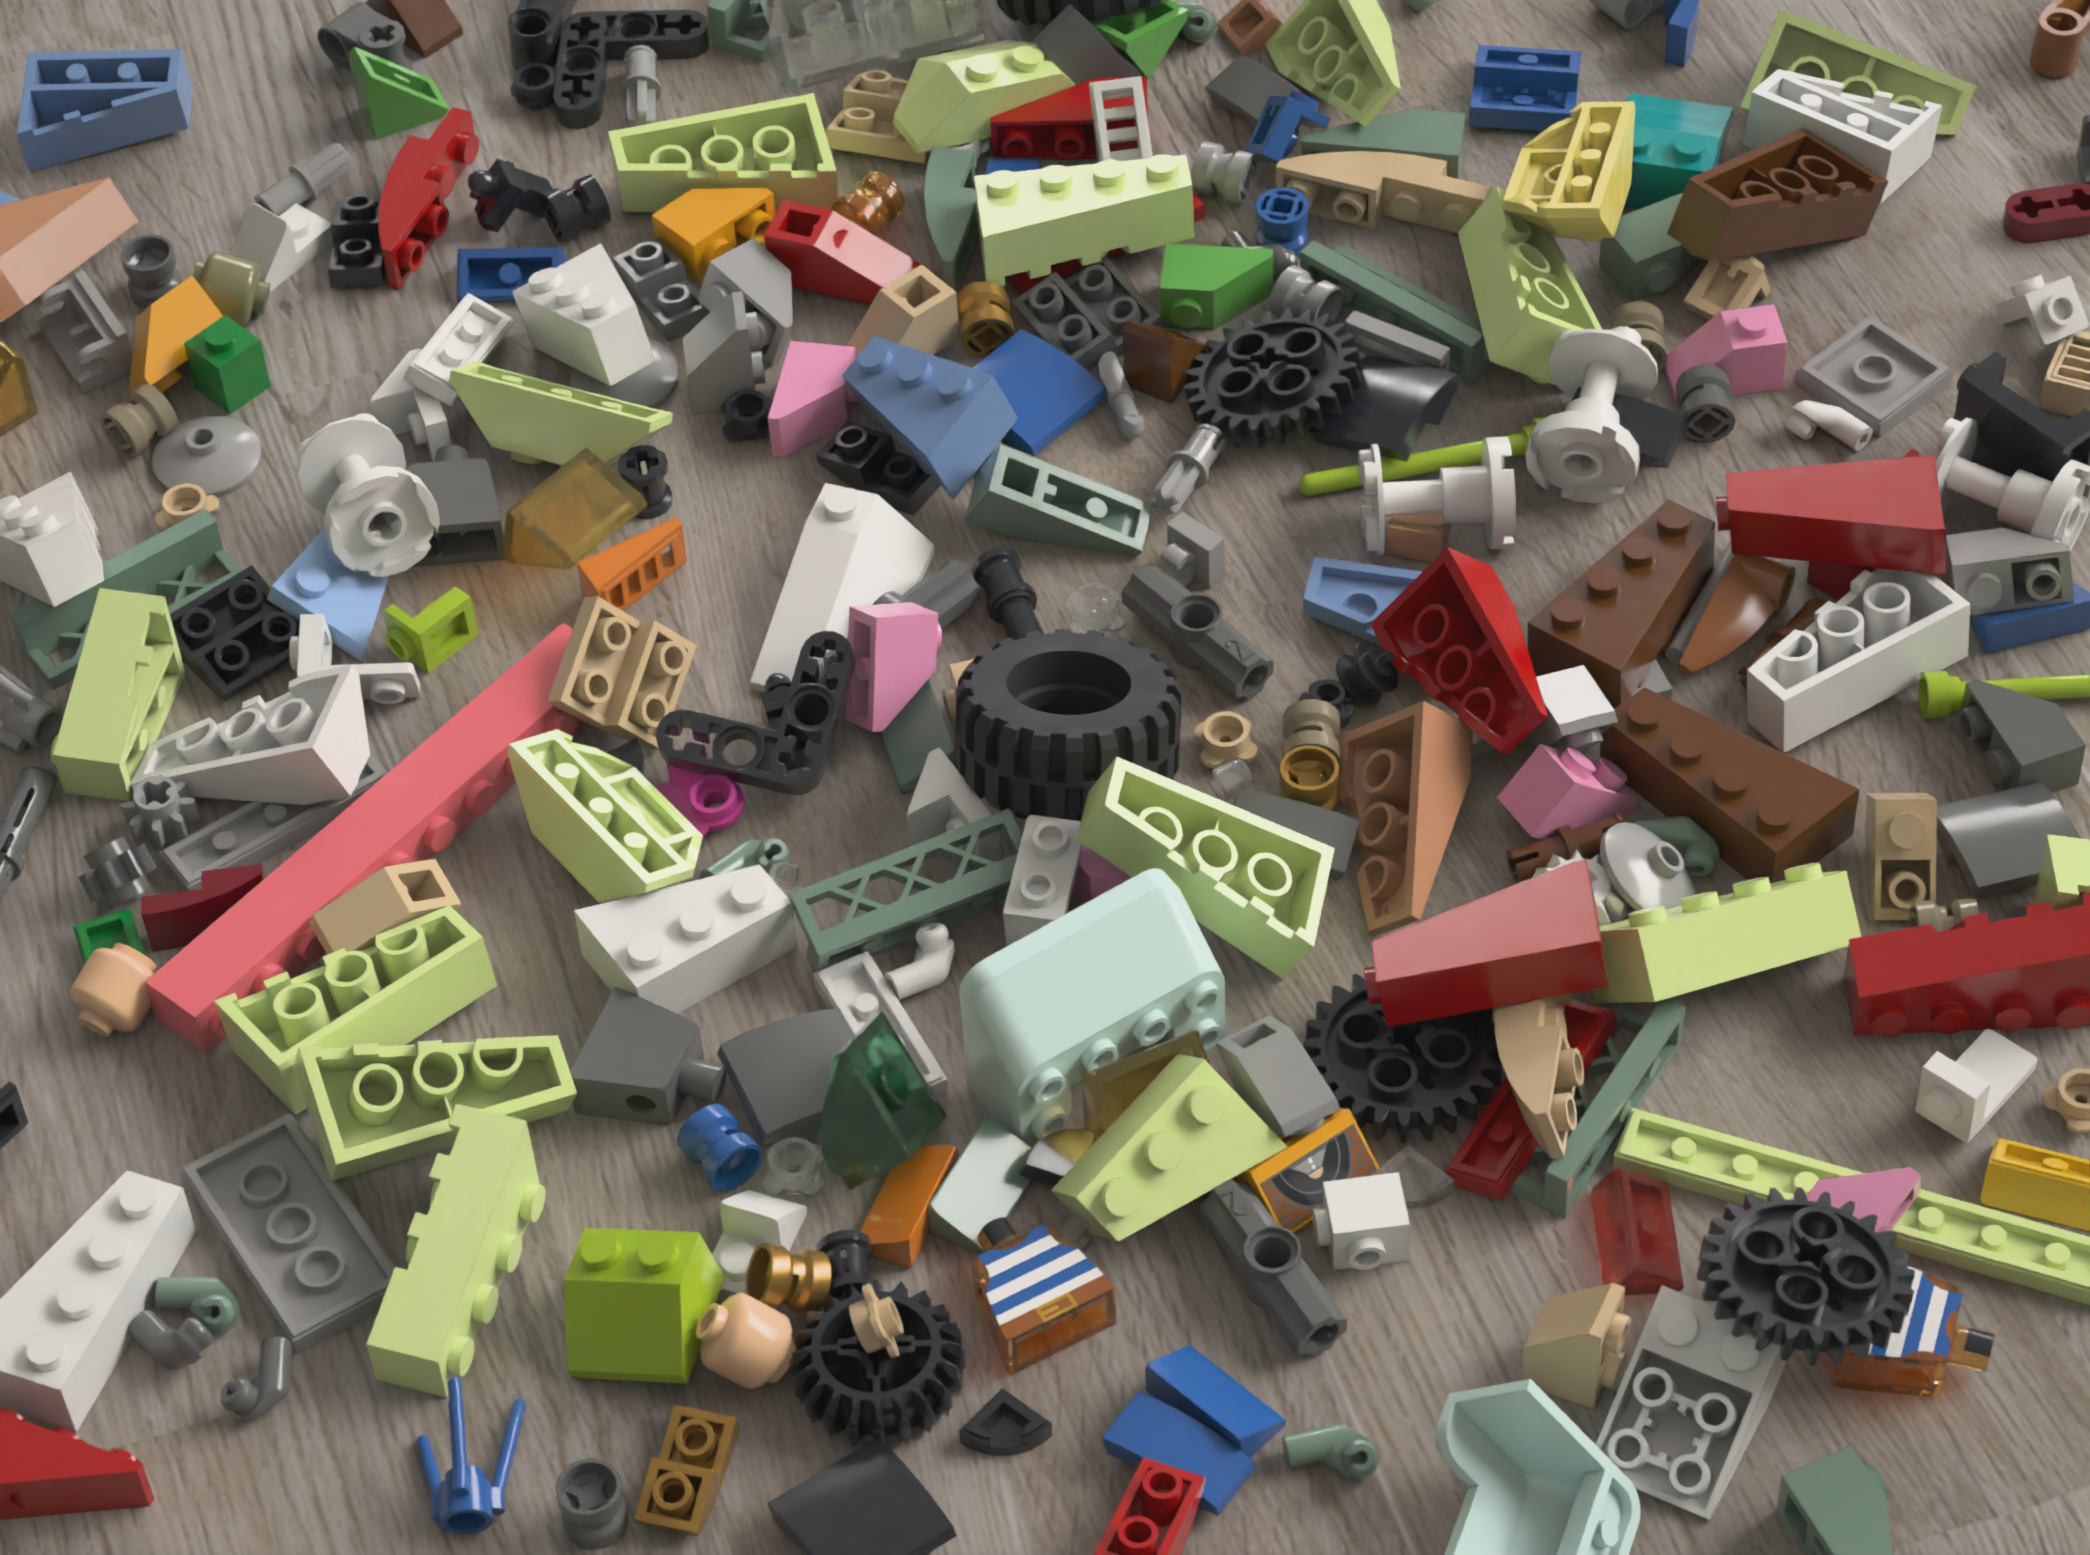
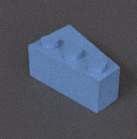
M182 50L28 53L17 137L30 172L188 129L193 86Z
M877 336L872 337L842 374L867 417L882 432L891 434L893 442L901 450L904 449L927 475L930 474L953 500L1018 419L993 375Z

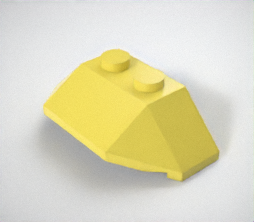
M1581 102L1570 111L1569 118L1551 125L1523 146L1503 198L1504 211L1559 238H1578L1584 242H1596L1604 238H1614L1631 186L1635 102Z

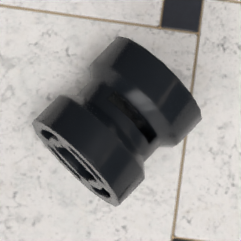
M592 175L575 180L572 187L565 191L556 188L540 196L541 208L546 222L555 238L561 243L578 236L580 229L588 226L596 229L611 222L610 208L605 194L598 181Z

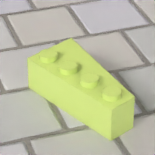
M1820 863L1800 865L1784 870L1786 880L1770 883L1769 877L1750 879L1733 884L1734 893L1719 897L1717 891L1696 894L1680 899L1682 906L1665 910V906L1646 908L1629 913V919L1600 926L1609 987L1591 990L1593 1002H1657L1848 947L1849 939L1861 937L1847 871L1822 872Z

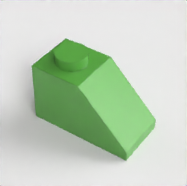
M1166 243L1159 287L1160 316L1166 327L1215 330L1271 296L1273 290V249Z

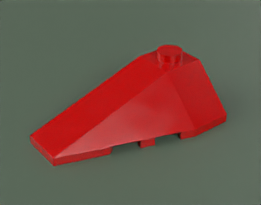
M1447 547L1370 623L1385 651L1390 650L1395 655V660L1391 664L1425 688L1424 691L1432 698L1444 703L1454 711L1463 723L1499 752L1508 755L1548 717L1515 607L1492 566Z

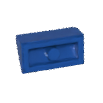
M563 247L458 249L457 302L460 303L467 293L483 302H516L512 291L527 284L529 277L534 273L546 268H556L567 262L568 256Z
M2073 583L2074 602L1970 615V625L1986 654L2090 629V593Z
M1191 1345L1157 1358L1145 1367L1146 1391L1213 1430L1249 1458L1286 1425V1420Z

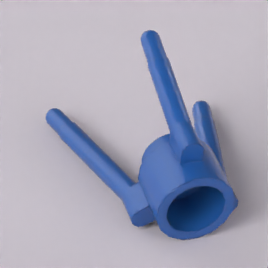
M453 1376L448 1380L452 1468L446 1472L444 1481L441 1480L428 1437L421 1435L417 1438L416 1443L431 1496L432 1520L440 1522L441 1527L448 1532L473 1534L490 1527L493 1522V1515L505 1513L504 1491L526 1403L523 1399H516L513 1403L491 1483L490 1480L485 1478V1472L481 1468L467 1465L461 1380Z

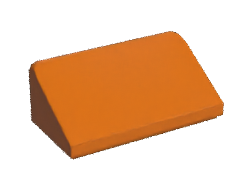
M946 1144L901 1149L860 1229V1232L868 1235L872 1242L873 1257L912 1269L930 1232L928 1220L929 1203L959 1158L956 1146Z

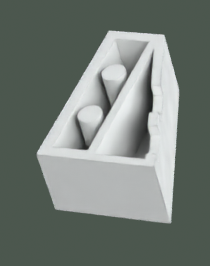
M1779 69L1752 91L1742 145L1757 149L1805 128L1889 181L1879 204L1884 202L1931 158L1942 109L1940 104L1926 102L1924 110L1891 103L1893 94L1876 91L1874 99L1842 93L1843 83Z
M601 243L556 268H546L534 273L529 277L527 284L512 291L533 348L609 386L616 384L656 361L636 304Z
M71 471L19 499L15 495L0 499V579L2 582L53 607L104 581L102 559L98 552L101 550V547L96 537L99 535V530Z
M760 865L574 910L582 956L612 992L614 987L624 989L677 1014L798 947L792 902Z

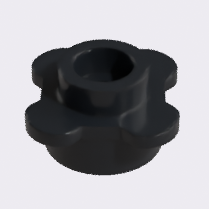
M741 390L732 394L721 406V414L726 417L727 424L722 429L723 436L730 441L770 437L768 416L773 400L756 390Z

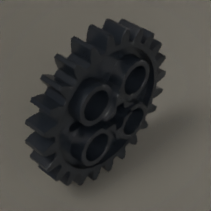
M1288 308L1282 313L1280 319L1273 320L1269 311L1263 313L1260 323L1253 324L1251 320L1244 318L1242 319V330L1236 332L1229 328L1222 329L1225 340L1222 342L1208 340L1206 342L1209 354H1197L1194 357L1196 368L1186 371L1189 384L1184 386L1194 421H1199L1200 425H1213L1222 432V435L1216 440L1217 442L1220 438L1227 439L1231 436L1234 446L1239 448L1248 438H1253L1256 449H1260L1267 438L1274 437L1277 445L1282 446L1285 442L1286 434L1294 433L1302 440L1306 436L1305 427L1312 425L1319 429L1325 428L1323 416L1326 414L1341 416L1343 413L1339 402L1354 401L1355 397L1352 388L1361 386L1362 381L1359 372L1363 370L1354 336L1353 334H1347L1345 325L1342 322L1333 325L1328 314L1315 321L1310 309L1302 313L1298 319L1293 318L1291 308Z
M1357 973L1352 975V992L1335 985L1332 987V1004L1318 1001L1316 1004V1019L1308 1020L1306 1023V1040H1303V1047L1333 1092L1339 1107L1350 1109L1359 1129L1367 1122L1374 1124L1375 1140H1381L1388 1128L1397 1129L1398 1138L1401 1143L1407 1142L1411 1129H1419L1427 1141H1432L1433 1126L1441 1124L1452 1134L1456 1133L1457 1115L1459 1114L1465 1119L1474 1122L1477 1119L1478 1103L1488 1105L1493 1098V1086H1501L1503 1065L1499 1057L1495 1038V1022H1491L1492 1008L1387 1027V1023L1384 1021L1385 1015L1382 1004H1370L1365 979Z
M1801 1187L1796 1188L1793 1200H1785L1776 1188H1770L1766 1203H1763L1755 1195L1748 1193L1745 1196L1743 1208L1728 1203L1725 1207L1723 1219L1712 1218L1709 1232L1704 1234L1700 1249L1697 1280L1705 1282L1702 1293L1703 1300L1717 1302L1714 1318L1716 1320L1735 1318L1732 1331L1734 1337H1740L1750 1332L1757 1335L1755 1350L1760 1352L1771 1343L1780 1346L1781 1360L1787 1361L1792 1356L1794 1350L1804 1352L1807 1362L1813 1366L1817 1362L1819 1352H1827L1837 1365H1842L1846 1349H1849L1863 1360L1868 1356L1871 1343L1884 1349L1887 1347L1890 1334H1899L1901 1332L1905 1316H1908L1914 1295V1290L1911 1287L1915 1271L1905 1268L1909 1256L1908 1250L1893 1249L1897 1234L1894 1231L1876 1233L1874 1230L1878 1216L1875 1214L1861 1219L1854 1217L1855 1202L1850 1200L1838 1209L1831 1206L1830 1194L1825 1191L1819 1196L1817 1202L1808 1201L1806 1193Z

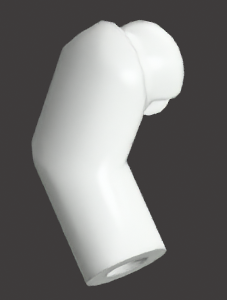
M933 922L921 926L916 933V941L919 946L916 949L913 963L885 974V979L898 1000L937 986L947 978L954 957L955 946L954 941L948 938L949 932L945 925Z

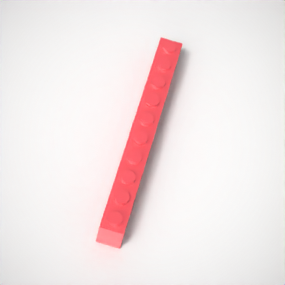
M564 623L559 625L148 978L145 984L151 998L156 1019L207 1054L219 1042L227 1038L214 1002L215 1000L232 993L236 994L238 1000L265 990L264 980L286 971L290 979H292L308 964L319 960L326 953L309 923L314 913L383 867L425 861L436 852L447 848L462 829L477 816H482L488 812L494 802L516 783L507 753L510 743L556 729L573 736L575 730L585 722L547 702L573 629Z

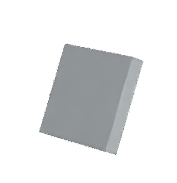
M1868 316L1799 367L1796 371L1795 383L1825 404L1841 407L1873 429L1872 435L1879 439L1951 385L1953 370L1872 316Z

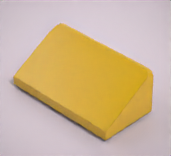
M2002 1138L1996 1139L1986 1170L1980 1197L1981 1203L1986 1206L2090 1232V1160Z

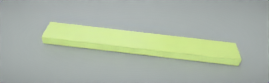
M1635 1108L1631 1109L1613 1160V1169L1742 1206L1748 1193L1755 1195L1763 1203H1766L1770 1188H1776L1785 1200H1790L1794 1196L1797 1187H1801L1808 1194L1818 1180L1864 1174ZM1922 1189L1891 1230L1897 1234L1893 1249L1908 1250L1909 1254L2090 1305V1237Z

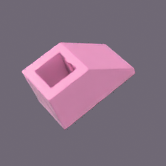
M1542 744L1536 748L1497 796V799L1527 833L1539 839L1554 836L1555 829L1565 825L1574 829L1607 818L1616 812L1624 815L1632 811L1639 803V800L1624 785L1628 780L1626 774L1610 760L1600 757L1595 761L1585 757L1582 753L1571 747H1567L1565 751Z

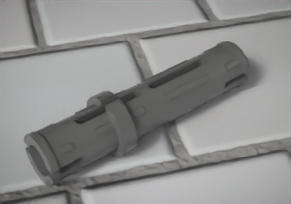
M30 762L23 766L20 778L0 818V854L2 852L6 853L0 866V902L10 881L16 880L24 868L22 855L34 829L37 827L49 795L58 781L56 773L41 763ZM22 807H27L19 827H14ZM8 837L13 838L11 843L7 841Z

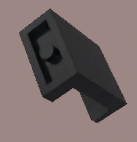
M1998 351L1980 363H1972L1963 371L1957 382L1958 396L1953 419L1960 422L1965 418L1977 421V440L1971 462L2011 478L2016 471L2022 469L2052 482L2063 466L2071 459L2090 466L2089 410L2084 408L2067 422L2060 424L2003 385L2007 357ZM2085 484V489L2082 495L2087 498L2090 489L2089 485Z

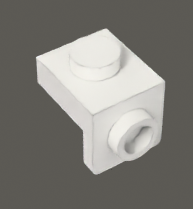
M2042 275L2035 276L2011 286L2014 297L1994 304L2002 325L2028 317L2037 342L2041 346L2086 329L2089 325L2071 276L2046 284Z

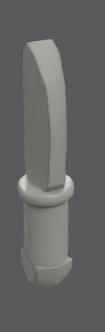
M1109 351L1102 355L1098 363V379L1106 388L1108 405L1116 414L1120 432L1128 439H1136L1144 431V419L1138 413L1134 403V394L1130 390L1116 354Z

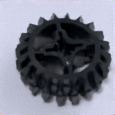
M877 1279L872 1284L875 1295L879 1300L888 1296L892 1299L901 1318L904 1332L894 1337L899 1350V1356L891 1358L886 1347L870 1354L864 1350L855 1332L850 1317L849 1305L861 1301L865 1297L863 1293H859L851 1284H849L846 1291V1299L840 1301L826 1294L825 1302L823 1303L824 1312L808 1311L807 1318L805 1319L806 1329L797 1330L793 1341L796 1351L792 1353L790 1369L792 1377H795L793 1384L796 1398L799 1399L800 1403L805 1404L806 1414L810 1417L812 1423L823 1420L824 1429L828 1432L830 1438L847 1429L848 1440L851 1441L854 1447L864 1435L873 1436V1439L880 1438L885 1442L886 1435L897 1434L907 1444L911 1437L910 1428L914 1426L930 1433L934 1425L933 1414L949 1416V1411L952 1408L951 1397L960 1396V1391L963 1387L962 1374H964V1369L966 1368L965 1350L961 1347L962 1336L960 1329L957 1328L956 1323H950V1315L944 1304L932 1306L931 1298L926 1290L909 1297L908 1289L902 1281L892 1292L883 1291ZM881 1351L883 1360L879 1361V1375L876 1376L874 1375L873 1366L877 1365V1352Z

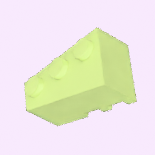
M99 588L60 731L55 736L51 747V764L54 768H57L64 793L131 801L134 791L130 783L150 743L157 741L186 674L165 597Z
M1177 1054L1051 1191L1092 1234L1119 1242L1282 1151L1287 1146L1205 1059Z

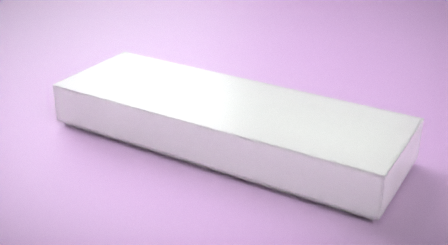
M467 293L409 365L403 380L451 407L459 395L449 381L450 371L474 361L485 364L508 334L514 320Z
M868 951L813 973L815 988L827 1008H840L887 1096L885 1103L893 1116L949 1092L948 1080Z

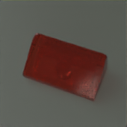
M1615 1167L1591 1191V1203L1603 1285L1615 1283L1625 1287L1624 1296L1658 1294L1662 1285L1680 1292L1684 1288L1668 1182Z

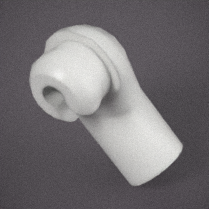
M1808 400L1795 404L1792 407L1795 411L1786 420V428L1803 440L1810 439L1818 426L1855 451L1862 450L1868 444L1873 433V429L1841 407Z

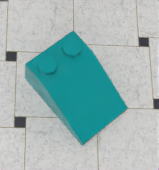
M1634 93L1629 94L1626 102H1635L1632 179L1624 208L1638 210L1683 193L1689 178L1721 165L1733 115V107Z

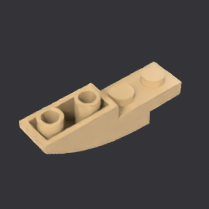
M1373 151L1327 152L1282 159L1276 165V188H1291L1302 193L1309 203L1308 214L1375 230L1382 216L1458 234L1491 194L1490 186L1448 177L1447 161L1417 155Z
M1574 993L1495 1007L1494 1010L1495 1038L1504 1071L1526 1125L1537 1143L1551 1159L1564 1158L1568 1131H1574L1577 1125V1111L1574 1101L1575 1087L1581 1086L1584 1081L1582 1057L1577 1048H1570L1564 1016L1565 1002L1572 1001Z

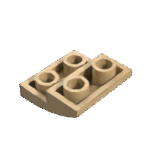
M882 70L859 72L843 90L842 111L827 127L826 137L829 147L925 164L930 158L929 151L917 154L893 124L895 111L909 80L891 78V74Z
M599 596L585 597L547 702L601 730L628 741L636 738L641 746L659 750L656 740L657 726L664 716L675 710L697 645L655 620L640 622Z

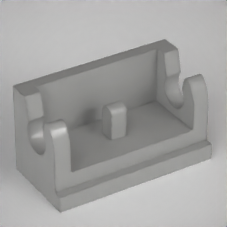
M82 270L74 274L75 278L47 289L38 297L37 301L42 308L50 307L58 301H64V305L60 310L50 312L37 321L41 333L81 393L84 394L129 375L132 352L126 331L85 271Z

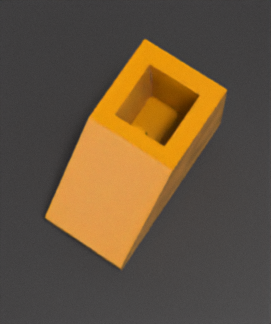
M767 188L691 189L652 214L655 239L660 237L684 262L686 275L697 284L703 282L709 263L713 259L753 238L760 244L765 242L764 234L776 214L774 195Z
M192 275L152 303L136 317L129 381L130 393L143 383L150 384L163 393L183 378L177 369L188 361L184 343L223 317Z

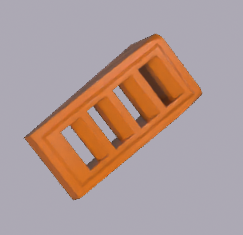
M676 517L579 561L577 566L583 599L585 597L599 596L622 611L629 608L687 562L682 523ZM669 545L670 550L661 554V551Z

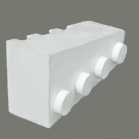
M1878 568L1872 573L1864 570L1851 581L1850 592L1835 604L1830 601L1826 602L1815 612V619L1811 625L1804 631H1792L1747 670V722L1781 752L1785 753L1918 683L1921 672L1941 671L1968 656L1970 603L1934 574Z
M127 1170L0 1299V1407L12 1409L21 1415L73 1432L78 1431L133 1338L128 1332L130 1323L141 1312L150 1310L156 1300L158 1278L171 1275L196 1233L183 1187Z

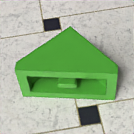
M1161 0L1160 4L1151 8L1139 9L1137 13L1126 16H1114L1110 20L1099 22L1094 20L1089 22L1116 50L1133 64L1141 76L1150 79L1188 19L1189 10L1170 0Z
M353 47L348 53L358 107L375 139L443 118L450 110L433 79L357 47Z

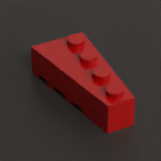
M2090 893L2082 895L2084 905L2053 910L2051 901L2025 905L2027 915L1990 922L1988 914L1984 913L1963 917L1964 921L1956 924L1951 930L1937 933L1930 924L1849 939L1844 982L1853 1035L1876 1034L1887 1037L1899 1033L1939 1032L1953 1034L1960 1031L1986 1029L2017 1031L2023 1028L2063 1027L2077 1029L2090 1026Z

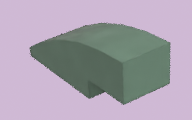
M933 146L926 168L924 186L929 257L937 277L956 291V295H958L980 239L974 183V152Z

